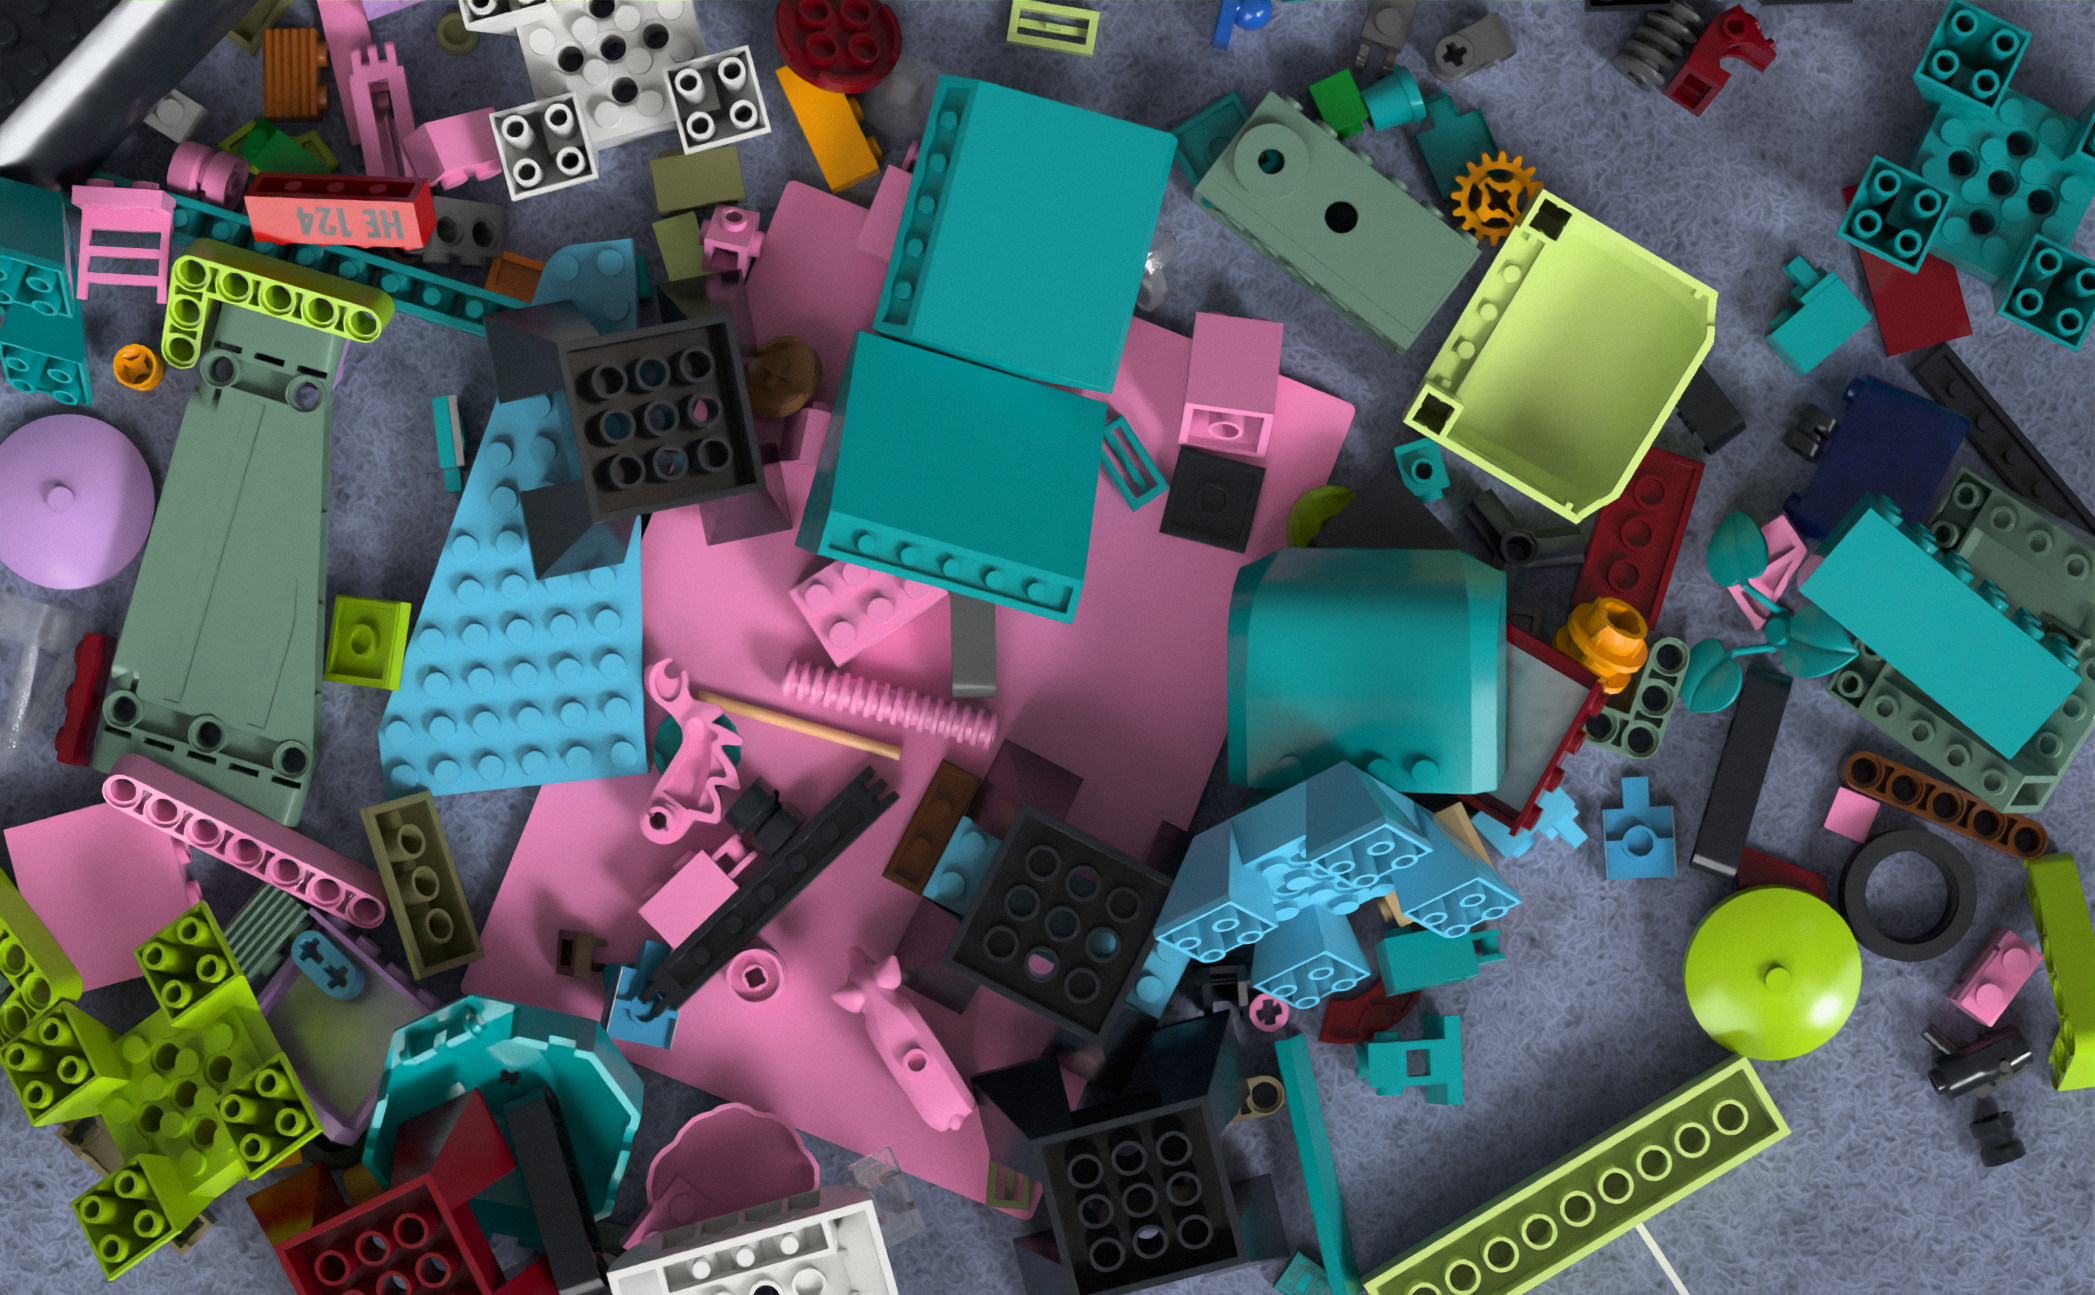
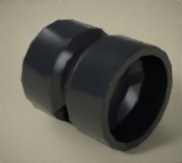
M760 776L734 803L723 819L740 834L750 832L752 834L751 844L768 859H771L804 823L807 816L790 801L780 803L778 801L780 792Z

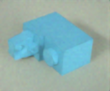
M1559 786L1553 794L1548 791L1544 794L1538 805L1544 811L1531 832L1524 829L1521 834L1513 837L1509 835L1511 830L1509 827L1479 809H1476L1469 816L1475 831L1503 859H1507L1511 854L1517 859L1525 853L1535 842L1531 837L1535 831L1539 834H1544L1549 840H1552L1558 834L1572 849H1576L1588 837L1573 821L1579 814L1574 808L1576 803Z

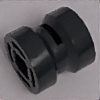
M1806 403L1798 414L1799 421L1796 426L1788 428L1780 440L1786 447L1804 460L1817 464L1824 454V445L1828 440L1836 438L1842 426L1822 409Z
M2010 1110L1991 1114L1969 1124L1973 1137L1978 1139L1981 1145H1985L1980 1152L1984 1167L1999 1166L2026 1155L2022 1140L2012 1137L2015 1134L2013 1129L2016 1122Z

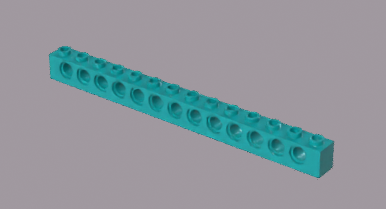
M95 170L87 178L114 181V188H131L133 182L132 180ZM87 179L80 186H87ZM164 191L176 199V208H173L172 224L174 225V235H172L171 243L188 247L195 239L209 238L378 288L392 298L395 304V312L486 340L482 315L529 307L531 305L528 302L343 245L322 247L306 243L278 245L273 242H256L249 216ZM71 195L64 202L65 210L82 215V209L71 203ZM142 233L151 237L161 239V234ZM643 363L639 370L640 378L643 382L650 364Z

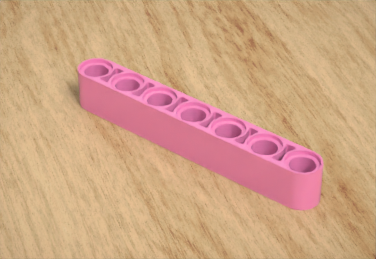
M137 754L120 756L103 783V797L114 808L357 927L373 929L379 926L385 919L390 902L380 873ZM122 778L131 781L134 785L126 783ZM163 799H168L175 805L169 804L165 802ZM204 819L211 820L215 824L207 823ZM244 839L252 840L256 844L248 843ZM284 859H290L296 864L289 863ZM324 878L331 879L336 883H330L326 881ZM364 898L372 899L376 903L368 902Z

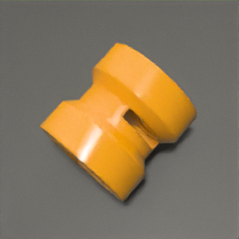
M131 344L120 349L115 355L113 371L119 382L134 390L144 392L153 390L160 385L165 375V364L161 356L144 345Z

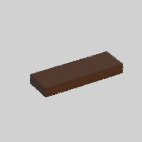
M943 758L882 876L921 896L982 778Z

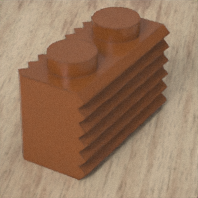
M314 28L262 30L264 118L270 123L323 122V110L330 109L329 85L322 84V67H328L330 61L328 41L321 40L320 33Z

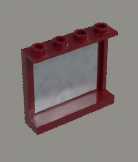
M1506 619L1507 768L1497 790L1477 794L1454 795L1511 829L1509 835L1513 837L1521 834L1524 829L1531 832L1544 811L1542 807L1538 806L1546 791L1553 794L1566 773L1560 767L1567 754L1576 755L1584 743L1588 732L1582 728L1590 714L1597 717L1607 703L1610 694L1604 690L1610 679Z

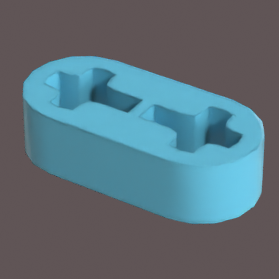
M315 930L304 931L296 937L291 949L292 959L324 993L345 1001L355 999L361 994L366 981L365 972L333 938ZM313 943L318 945L317 951L325 958L322 962L311 958L312 952L309 950V947ZM334 969L346 973L345 978L348 983L345 987L339 986L340 980L332 972Z

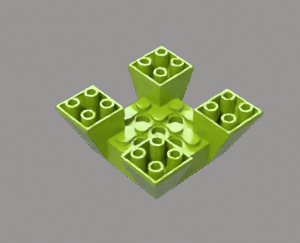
M204 900L199 901L132 950L161 1008L123 1036L119 1035L76 1006L63 1001L0 1047V1062L32 1126L39 1127L101 1115L125 1162L70 1202L107 1281L115 1280L181 1233L216 1197L247 1176L248 1180L254 1181L325 1130L285 1052H282L209 905Z

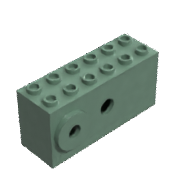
M1270 90L1195 187L1192 202L1400 360L1483 253L1476 247L1479 242L1463 228L1457 227L1454 231L1441 221L1443 214L1428 201L1422 200L1418 203L1406 194L1408 187L1400 179L1390 173H1387L1385 176L1378 173L1371 167L1372 159L1362 150L1355 146L1348 150L1335 140L1338 134L1328 124L1319 119L1313 123L1301 114L1300 111L1303 107L1294 98L1284 92L1278 96ZM1273 149L1282 164L1265 173L1259 166L1269 161L1264 151ZM1204 198L1213 205L1208 210L1202 202ZM1329 213L1343 214L1351 224V231L1347 233L1332 231L1326 224L1325 216Z

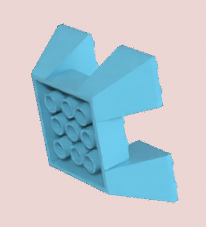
M1344 760L1194 836L1155 924L1153 934L1156 940L1203 963L1218 961L1226 955V952L1242 944L1255 942L1250 976L1252 987L1297 1009H1307L1317 1005L1321 998L1336 991L1349 990L1357 984V981L1371 975L1370 966L1345 915L1357 910L1360 904L1374 897L1386 896L1396 891L1402 915L1444 938H1455L1466 934L1470 929L1469 927L1484 920L1502 917L1508 912L1509 908L1522 903L1520 894L1436 814Z

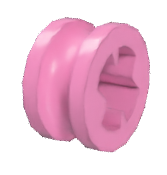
M1264 992L1256 995L1249 1005L1251 1022L1258 1029L1265 1032H1274L1280 1029L1286 1023L1289 1016L1287 1003ZM1266 999H1272L1273 1006L1279 1003L1281 1007V1013L1274 1016L1275 1022L1272 1024H1264L1265 1018L1259 1021L1256 1016V1010L1263 1008L1262 1001Z

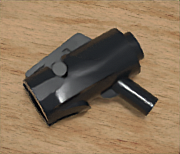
M1933 1023L1926 1026L1920 1034L1941 1054V1056L1931 1061L1933 1069L1927 1072L1931 1085L1939 1096L1945 1093L1950 1100L1968 1092L1979 1098H1984L2030 1068L2029 1064L2033 1062L2031 1052L2022 1034L2015 1025L2011 1024L2000 1029L1977 1034L1979 1039L1970 1043L1964 1040L1953 1042Z

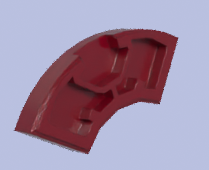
M1379 973L1375 983L1362 994L1347 999H1328L1318 1041L1348 1044L1371 1039L1374 1037V1032L1386 1031L1399 1023L1412 1009L1422 990L1386 997L1381 974Z

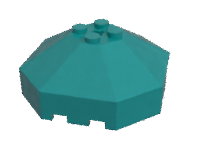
M470 993L394 1029L367 1129L362 1163L381 1187L391 1184L398 1125L478 1087L518 1166L469 1199L467 1203L486 1240L491 1241L493 1232L518 1237L517 1246L535 1250L544 1246L505 1117L504 1101L544 1084H548L552 1088L561 1107L596 1222L612 1213L616 1200V1191L620 1180L623 1178L631 1152L633 1136L638 1129L642 1116L644 1083L597 1020ZM507 1069L509 1073H520L517 1076V1084L512 1085L510 1081H499L502 1077V1070Z

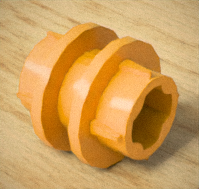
M1599 596L1594 603L1579 604L1568 616V625H1563L1552 637V646L1610 679L1604 691L1609 694L1620 693L1631 681V673L1641 668L1647 660L1648 649L1644 638L1647 635L1648 628L1640 613L1629 604L1611 597L1602 599Z

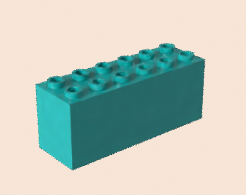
M1867 490L1797 570L1798 590L2010 760L2083 680L2078 666L2080 660L2075 656L2076 649L2058 634L2052 639L2047 636L2039 627L2042 622L2025 607L2021 606L2016 611L2004 599L2007 594L1992 580L1985 578L1981 582L1974 577L1970 571L1972 568L1971 564L1952 549L1948 554L1943 552L1935 543L1937 537L1924 525L1917 521L1913 526L1907 523L1900 515L1902 509L1888 496L1881 493L1876 498Z

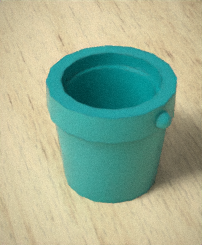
M1394 65V70L1391 71V74L1359 91L1370 114L1367 122L1373 132H1379L1408 122L1420 125L1422 124V119L1426 118V109L1420 91L1412 74L1405 65Z

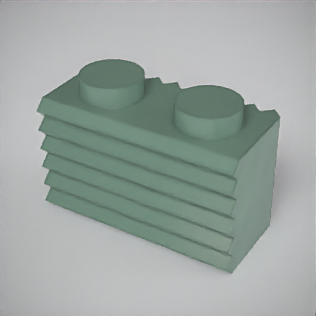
M264 882L221 930L243 973L248 978L257 977L260 973L267 977L283 960L284 957L279 951L289 940L294 942L299 934L309 930L313 925L308 920L311 916L308 913L311 908L309 904L267 882Z

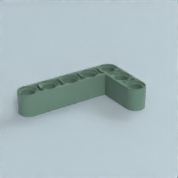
M1666 637L1649 644L1647 660L1639 668L1624 713L1604 706L1600 715L1606 720V731L1600 738H1594L1588 733L1584 741L1585 744L1633 760L1647 759L1656 754L1661 745L1689 665L1690 653L1683 641L1674 637ZM1663 645L1672 647L1677 655L1676 664L1670 670L1662 668L1657 662V652ZM1649 686L1657 688L1662 694V704L1656 711L1648 710L1642 702V694ZM1585 723V725H1584V727H1583L1582 729L1587 732L1586 723ZM1634 728L1644 730L1648 737V744L1640 753L1631 750L1627 742L1628 735Z

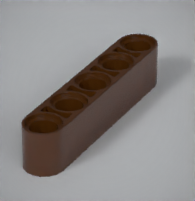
M1869 751L1849 752L1838 763V779L1848 789L2008 857L2025 860L2035 859L2043 854L2047 847V832L2036 821L2017 813H2000L1977 796ZM1859 758L1866 761L1870 770L1868 778L1862 783L1855 781L1851 775V766ZM1900 775L1906 778L1910 785L1909 794L1903 800L1897 799L1892 793L1891 788L1895 778ZM1939 793L1945 794L1950 800V810L1943 817L1936 815L1932 807L1933 800ZM1981 810L1989 815L1991 821L1990 828L1982 835L1975 830L1973 825L1974 816ZM2022 827L2027 829L2031 836L2030 846L2023 852L2018 850L2014 844L2015 833Z

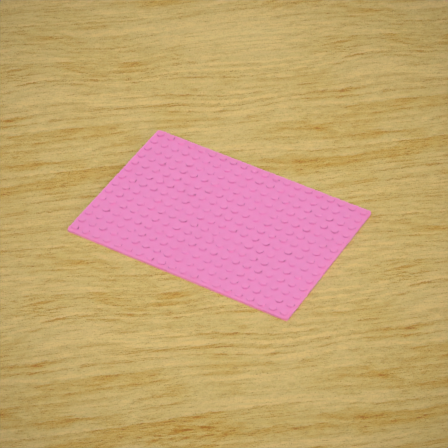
M793 180L785 186L766 233L761 256L756 258L745 288L757 348L773 338L791 335L798 337L801 341H806L819 354L823 366L821 382L813 397L802 407L812 408L813 402L834 405L855 330L882 337L871 328L888 264L859 253L854 246L868 215V209ZM1132 316L1112 394L1026 379L1107 403L1105 425L1122 414L1168 485L1171 486L1180 447L1177 446L1192 339ZM755 357L741 359L742 365L746 364L749 366ZM1278 374L1274 418L1265 458L1192 449L1266 468L1245 554L1159 533L1170 489L1144 504L1135 512H1132L1100 463L1085 580L1073 623L1071 625L995 604L997 697L953 698L950 591L948 590L949 596L840 668L835 665L788 593V591L836 561V559L818 555L795 546L816 467L795 462L790 464L780 462L793 529L707 546L699 503L653 512L641 540L643 679L645 670L650 663L655 666L663 659L672 658L675 661L666 666V676L670 679H676L683 670L688 671L690 680L689 691L695 700L698 691L702 690L902 747L900 758L895 760L724 711L723 713L736 726L738 734L744 738V744L741 745V760L737 766L742 788L734 790L724 785L717 788L723 804V813L718 824L695 820L679 840L670 844H658L650 841L643 834L639 823V815L645 802L662 777L653 757V745L660 724L670 713L647 692L644 683V720L651 772L648 774L544 784L541 786L479 938L485 958L469 963L461 983V991L465 995L474 993L597 1020L600 1024L607 995L603 982V971H591L590 978L556 974L559 929L594 933L593 937L608 941L607 947L597 946L592 949L593 962L606 965L612 962L635 964L639 947L643 948L645 939L668 944L638 912L645 904L640 897L656 881L660 880L665 885L673 878L677 872L672 866L690 849L696 854L702 849H706L713 855L735 833H738L741 836L739 841L750 853L754 850L758 854L734 878L741 886L770 860L751 844L752 834L750 832L740 834L723 819L734 803L760 776L780 792L778 799L780 803L790 801L807 816L804 823L780 848L782 849L864 769L871 765L876 773L864 785L870 789L878 780L883 778L888 783V786L877 798L882 802L889 793L895 790L901 796L900 799L737 954L739 955L744 950L756 946L768 947L779 953L785 961L788 971L787 983L781 994L770 1003L758 1007L744 1005L736 1000L729 991L726 981L727 970L732 962L731 960L680 1009L671 1050L610 1038L628 1061L730 1102L749 1105L760 1112L773 1113L788 1120L794 1128L986 1205L990 1152L977 1103L975 1111L965 1117L958 1130L948 1128L943 1132L937 1131L924 1121L872 1042L865 1028V1014L862 1011L859 1013L850 1012L832 999V995L847 983V969L842 955L847 948L858 946L877 963L892 956L924 895L919 896L883 877L882 874L943 758L982 778L964 815H966L1004 739L1007 738L1084 778L1065 821L1142 860L1162 819L1188 831L1228 731L1227 629L1229 606L1238 570L1282 547H1290L1286 536L1287 518L1294 503L1306 491L1321 485L1326 486L1354 417V406L1349 402ZM698 400L693 415L702 423L707 418L708 410L705 403ZM752 411L758 445L776 442L777 450L779 451L785 417L768 419L759 417ZM1118 427L1113 430V434L1149 489L1151 490L1157 486L1121 429ZM1103 437V450L1137 499L1142 493L1105 437ZM672 464L669 474L672 472L674 464ZM794 658L798 659V664L804 665L805 662L812 663L811 668L817 669L819 665L824 666L826 672L831 673L832 669L838 670V675L844 676L847 672L852 674L851 678L858 679L859 676L865 677V682L871 683L873 679L877 680L879 686L884 687L885 683H889L892 685L891 689L898 690L900 686L905 688L906 693L911 694L912 690L918 691V696L925 697V694L932 695V700L938 701L939 697L945 698L944 703L947 704L957 701L959 707L964 708L968 704L972 706L971 710L974 711L983 708L985 709V714L991 715L992 711L998 712V717L1000 718L992 747L990 746L989 750L983 749V744L976 743V746H970L969 740L963 739V742L959 743L956 742L957 737L950 736L949 739H944L942 733L937 732L933 736L929 734L930 730L927 729L917 732L916 726L910 725L909 729L903 728V723L896 722V725L889 724V719L883 718L882 722L876 721V716L874 715L864 718L862 716L863 712L857 711L853 715L849 713V709L844 707L842 711L836 710V705L830 704L827 708L822 706L823 702L821 701L811 704L809 703V698L803 697L802 701L796 700V695L791 693L789 697L782 696L783 691H781L787 664ZM727 853L718 860L729 873L737 866ZM1087 870L1076 872V874L1096 884V878L1091 872ZM672 947L670 948L669 955L675 951ZM1032 954L1028 961L1031 970L1037 974H1046L1055 965L1036 954ZM902 984L897 987L899 993L908 995L955 1063L973 1095L970 1075L1041 1057L1057 1025L982 985L978 987L962 1015ZM1060 1066L1070 1109L1074 1111L1077 1108L1087 1080ZM998 1164L995 1198L1004 1199L1006 1167ZM1015 1171L1013 1199L1022 1200L1023 1174ZM1032 1179L1030 1210L995 1209L1022 1220H1029L1034 1215L1043 1193L1041 1182Z

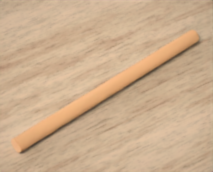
M702 690L698 691L696 697L698 701L717 704L727 712L895 760H899L902 752V747Z

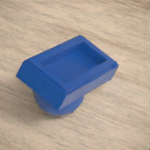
M1221 0L1210 44L1212 48L1227 51L1234 23L1244 30H1257L1265 26L1272 16L1271 0Z

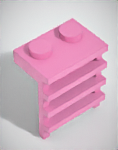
M87 179V186L72 185L71 203L82 209L77 299L88 300L89 283L158 287L157 303L167 304L171 280L169 278L170 261H172L173 252H171L172 235H174V225H172L173 208H176V199L163 190H159V184L153 182L133 181L131 188H114V181ZM92 230L161 234L160 249L91 246ZM90 257L159 260L158 276L89 272Z

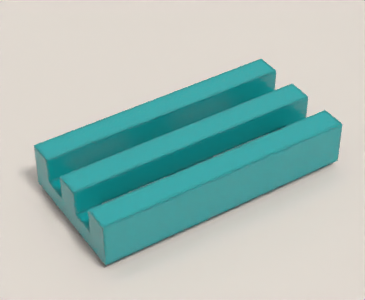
M1121 414L1107 423L1103 437H1105L1142 495L1137 499L1134 497L1103 448L1100 463L1132 512H1135L1144 504L1170 489V486L1124 416ZM1119 427L1157 484L1151 490L1112 431Z

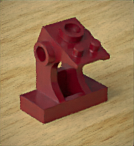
M1738 4L1719 14L1711 21L1662 94L1699 117L1723 89L1731 76L1730 73L1720 67V60L1738 58L1763 73L1777 56L1773 50L1776 44L1772 38L1767 40L1764 38L1756 18L1746 13L1741 5Z

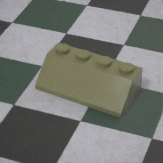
M426 790L359 810L415 981L485 958L431 791Z

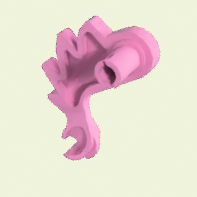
M672 658L663 659L655 666L650 663L644 673V683L647 692L674 717L682 729L683 737L681 747L645 802L639 815V823L643 834L650 841L658 844H670L679 840L695 820L718 824L721 821L723 804L716 785H724L734 790L742 788L737 768L723 751L722 745L741 746L744 744V738L714 723L724 712L721 706L695 700L690 695L688 671L683 670L676 679H670L666 676V666L675 661Z

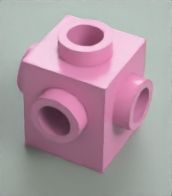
M717 204L712 219H704L700 230L699 245L704 246L702 270L720 273L742 269L745 280L752 257L760 258L764 245L765 232L758 231L760 213Z

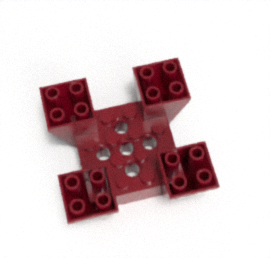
M478 1087L398 1125L391 1184L346 1204L325 1161L322 1160L245 1198L285 1277L294 1287L297 1295H560L546 1251L502 1271L467 1203L469 1199L518 1166ZM373 1235L380 1237L384 1241L386 1249H382L375 1244ZM432 1257L440 1259L444 1263L446 1271L438 1269L434 1265ZM393 1275L400 1277L405 1282L407 1289L399 1287L395 1283Z

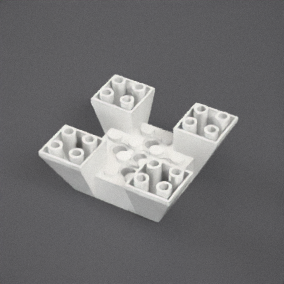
M458 0L467 30L518 36L536 102L489 114L512 201L599 179L598 150L665 132L679 130L685 155L772 132L749 46L745 45L708 55L693 0ZM611 1L615 4L614 11L610 16L597 18L593 15L594 8L598 3ZM662 31L669 35L668 42L664 47L652 49L647 46V40L652 33ZM613 43L625 44L626 52L623 57L614 61L605 58V51L609 45ZM580 54L584 57L583 64L578 70L574 72L563 70V62L569 55ZM627 84L636 86L638 92L632 101L621 103L616 100V93L620 87Z

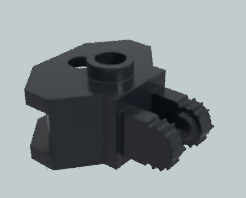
M1244 947L1234 948L1226 952V955L1218 961L1209 963L1200 961V966H1192L1194 993H1203L1204 1015L1213 1013V1002L1239 1000L1241 1021H1250L1247 989L1254 988L1250 980L1253 962H1245Z

